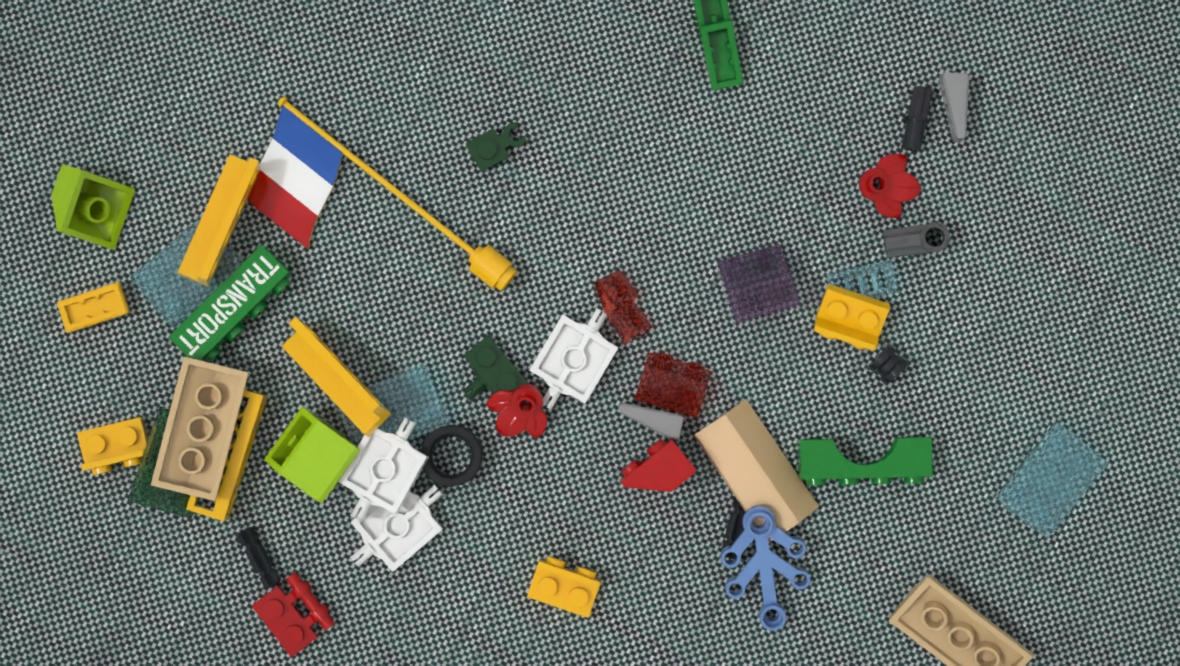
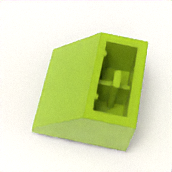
M301 407L264 460L281 476L322 504L357 456L360 449L327 421Z

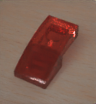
M619 269L596 281L595 287L602 307L623 343L626 345L647 334L653 326L633 302L639 294Z

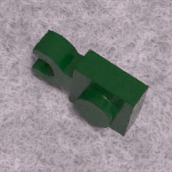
M517 122L508 124L504 128L503 134L499 136L493 128L465 143L481 173L510 158L506 151L507 148H520L527 142L525 137L517 141L510 138V132L518 128Z

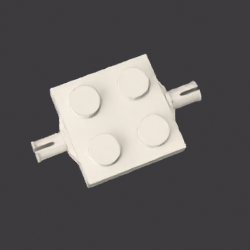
M596 308L587 325L576 323L562 314L529 371L543 378L548 386H550L543 398V406H545L551 395L553 396L547 405L548 409L552 410L560 394L571 395L586 404L618 350L617 346L605 340L598 332L604 320L608 317L603 312L596 323L595 321L601 310Z
M404 417L396 434L386 433L377 428L369 437L363 436L358 445L359 453L338 481L340 484L351 489L360 498L350 514L351 517L362 522L371 505L381 506L393 514H398L429 456L413 448L407 441L417 423Z
M435 484L421 497L410 490L398 514H393L381 506L371 505L362 522L356 520V518L351 521V524L361 534L365 544L350 556L352 561H355L364 553L355 562L360 567L361 564L374 555L382 559L392 572L395 571L443 529L432 516L429 508L431 504L444 495L442 491L439 490L430 498V495L439 489Z

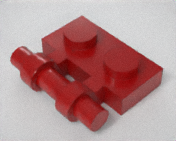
M296 572L285 579L293 589L289 594H286L278 585L252 605V608L291 658L318 637V634L311 627L316 621L319 622L325 631L335 624L328 614L330 611L325 603L320 604L310 591L311 585L307 580L303 582ZM298 598L302 600L311 612L306 618L293 604Z

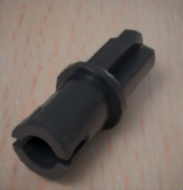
M915 86L913 88L908 115L904 116V120L907 122L901 145L903 150L921 152L925 126L930 123V120L927 119L932 96L930 88L924 86Z

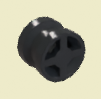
M891 344L880 352L867 366L871 371H876L881 376V381L885 385L894 380L909 364L905 358H899L895 354L896 349Z

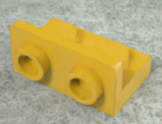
M828 284L815 317L814 331L827 339H839L861 350L869 349L876 351L879 335L890 310V304Z
M143 417L77 432L84 464H81L82 471L92 470L93 475L112 471L111 465L120 462L124 463L125 468L144 463V456L152 455Z
M547 556L546 561L539 559L527 597L589 618L601 584V580L595 578L597 572L578 566L577 571L565 568V561L551 556Z

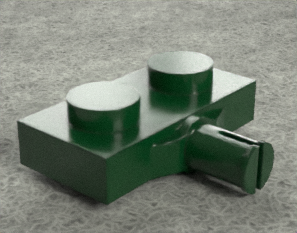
M489 335L463 355L473 368L477 378L462 390L466 395L476 387L467 396L470 401L484 389L491 393L500 390L514 391L523 384H529Z

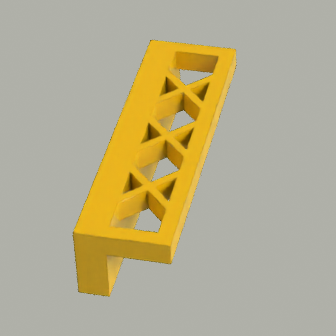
M229 154L179 267L178 275L209 287L260 172L258 160L250 157L248 161Z
M295 317L289 325L296 332L282 347L362 433L369 437L392 413L308 325Z
M248 390L244 391L243 396L249 399L245 411L239 414L237 420L242 418L240 428L237 423L235 426L237 437L235 443L230 445L229 450L232 448L233 450L230 459L227 457V468L222 476L223 481L214 509L211 510L196 505L198 497L190 495L186 510L221 521L229 520L268 398L267 395Z

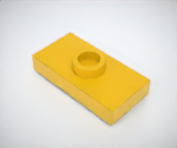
M121 282L56 302L66 333L75 332L131 313Z

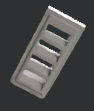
M943 72L939 76V83L953 142L960 143L966 138L969 75L968 73Z
M622 402L619 404L618 411L621 414L679 442L684 419L682 415Z

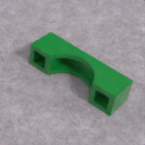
M894 437L887 453L877 461L868 464H856L846 459L837 449L833 439H797L799 479H806V485L808 486L826 485V479H839V485H858V478H871V484H891V478L904 477V483L916 484L924 483V477H933L932 437Z

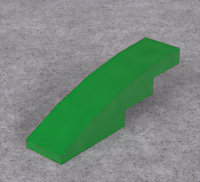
M692 0L711 90L744 84L727 0Z

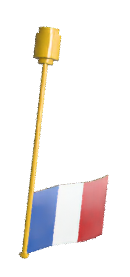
M282 97L279 99L278 106L281 108L274 136L260 162V172L249 194L248 202L304 247L309 249L315 223L334 187L344 154L469 253L468 262L471 263L469 271L492 289L496 287L502 292L517 274V271L512 267L513 263L488 244L484 249L478 246L474 250L288 102L289 98Z

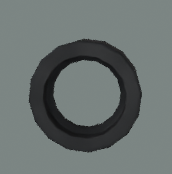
M457 425L439 427L427 436L421 448V452L429 456L423 470L431 480L439 485L448 487L463 485L474 478L481 468L483 459L481 443L476 435L465 427ZM444 437H459L470 448V463L459 474H444L437 469L433 462V449L438 441Z

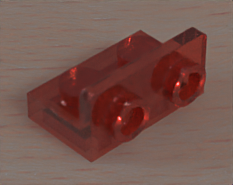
M649 352L635 399L697 418L708 386L710 371L695 362L684 363L674 360L665 353L654 354Z

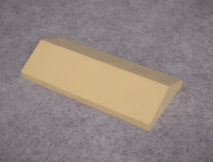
M188 357L183 358L151 486L212 501L217 500L249 372Z
M747 399L694 434V437L745 512L753 506H765L773 512L776 520L775 525L784 532H787L819 507ZM757 516L754 518L753 524L762 525L765 519Z
M930 574L909 591L888 620L947 666H1025L1034 656L1031 651Z

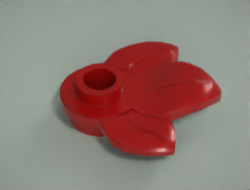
M890 154L882 157L877 163L876 168L865 171L859 180V189L862 195L868 200L873 201L877 211L888 218H900L902 213L901 202L916 198L922 190L915 177L909 173H904L907 157L902 154ZM874 179H877L880 183L878 190L873 187Z
M523 384L514 391H497L490 396L486 403L489 409L499 413L496 420V429L501 436L513 437L525 430L534 438H538L545 431L548 417L542 409L543 396L534 385Z

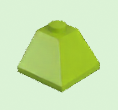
M62 164L51 194L57 231L115 250L135 189Z

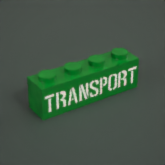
M261 244L168 338L188 358L212 363L221 354L222 351L219 347L227 339L230 342L234 341L245 330L242 325L250 317L256 319L268 307L265 302L274 293L279 296L289 287L291 282L288 279L293 273L266 246Z

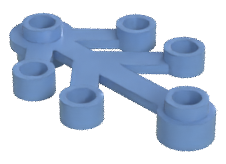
M757 505L745 512L742 520L744 530L732 546H726L721 551L723 565L728 568H734L741 561L740 555L755 539L756 552L736 577H730L726 581L725 589L730 598H741L745 593V587L759 571L764 605L759 611L760 622L765 629L776 631L784 626L786 614L782 605L777 603L772 568L789 579L792 586L796 589L808 587L810 576L805 568L794 567L770 550L768 537L785 547L787 554L792 558L802 557L806 552V546L802 538L798 536L791 537L775 525V516L769 508ZM761 516L765 521L762 525L753 524L754 518ZM793 543L802 545L801 549L797 552L791 551L790 546ZM733 552L737 557L733 561H727L725 555ZM798 574L806 576V579L801 583L794 581L795 576ZM734 583L741 585V589L737 592L729 590V587ZM771 609L778 612L774 618L766 616V613Z

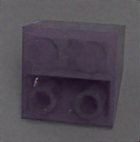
M779 244L716 261L734 324L800 305L791 272Z

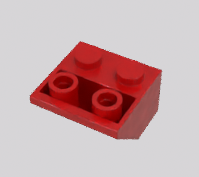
M660 438L646 450L649 454L647 458L640 463L634 459L621 470L624 476L620 479V482L624 487L672 492L697 472V470L673 440L669 439L665 442Z

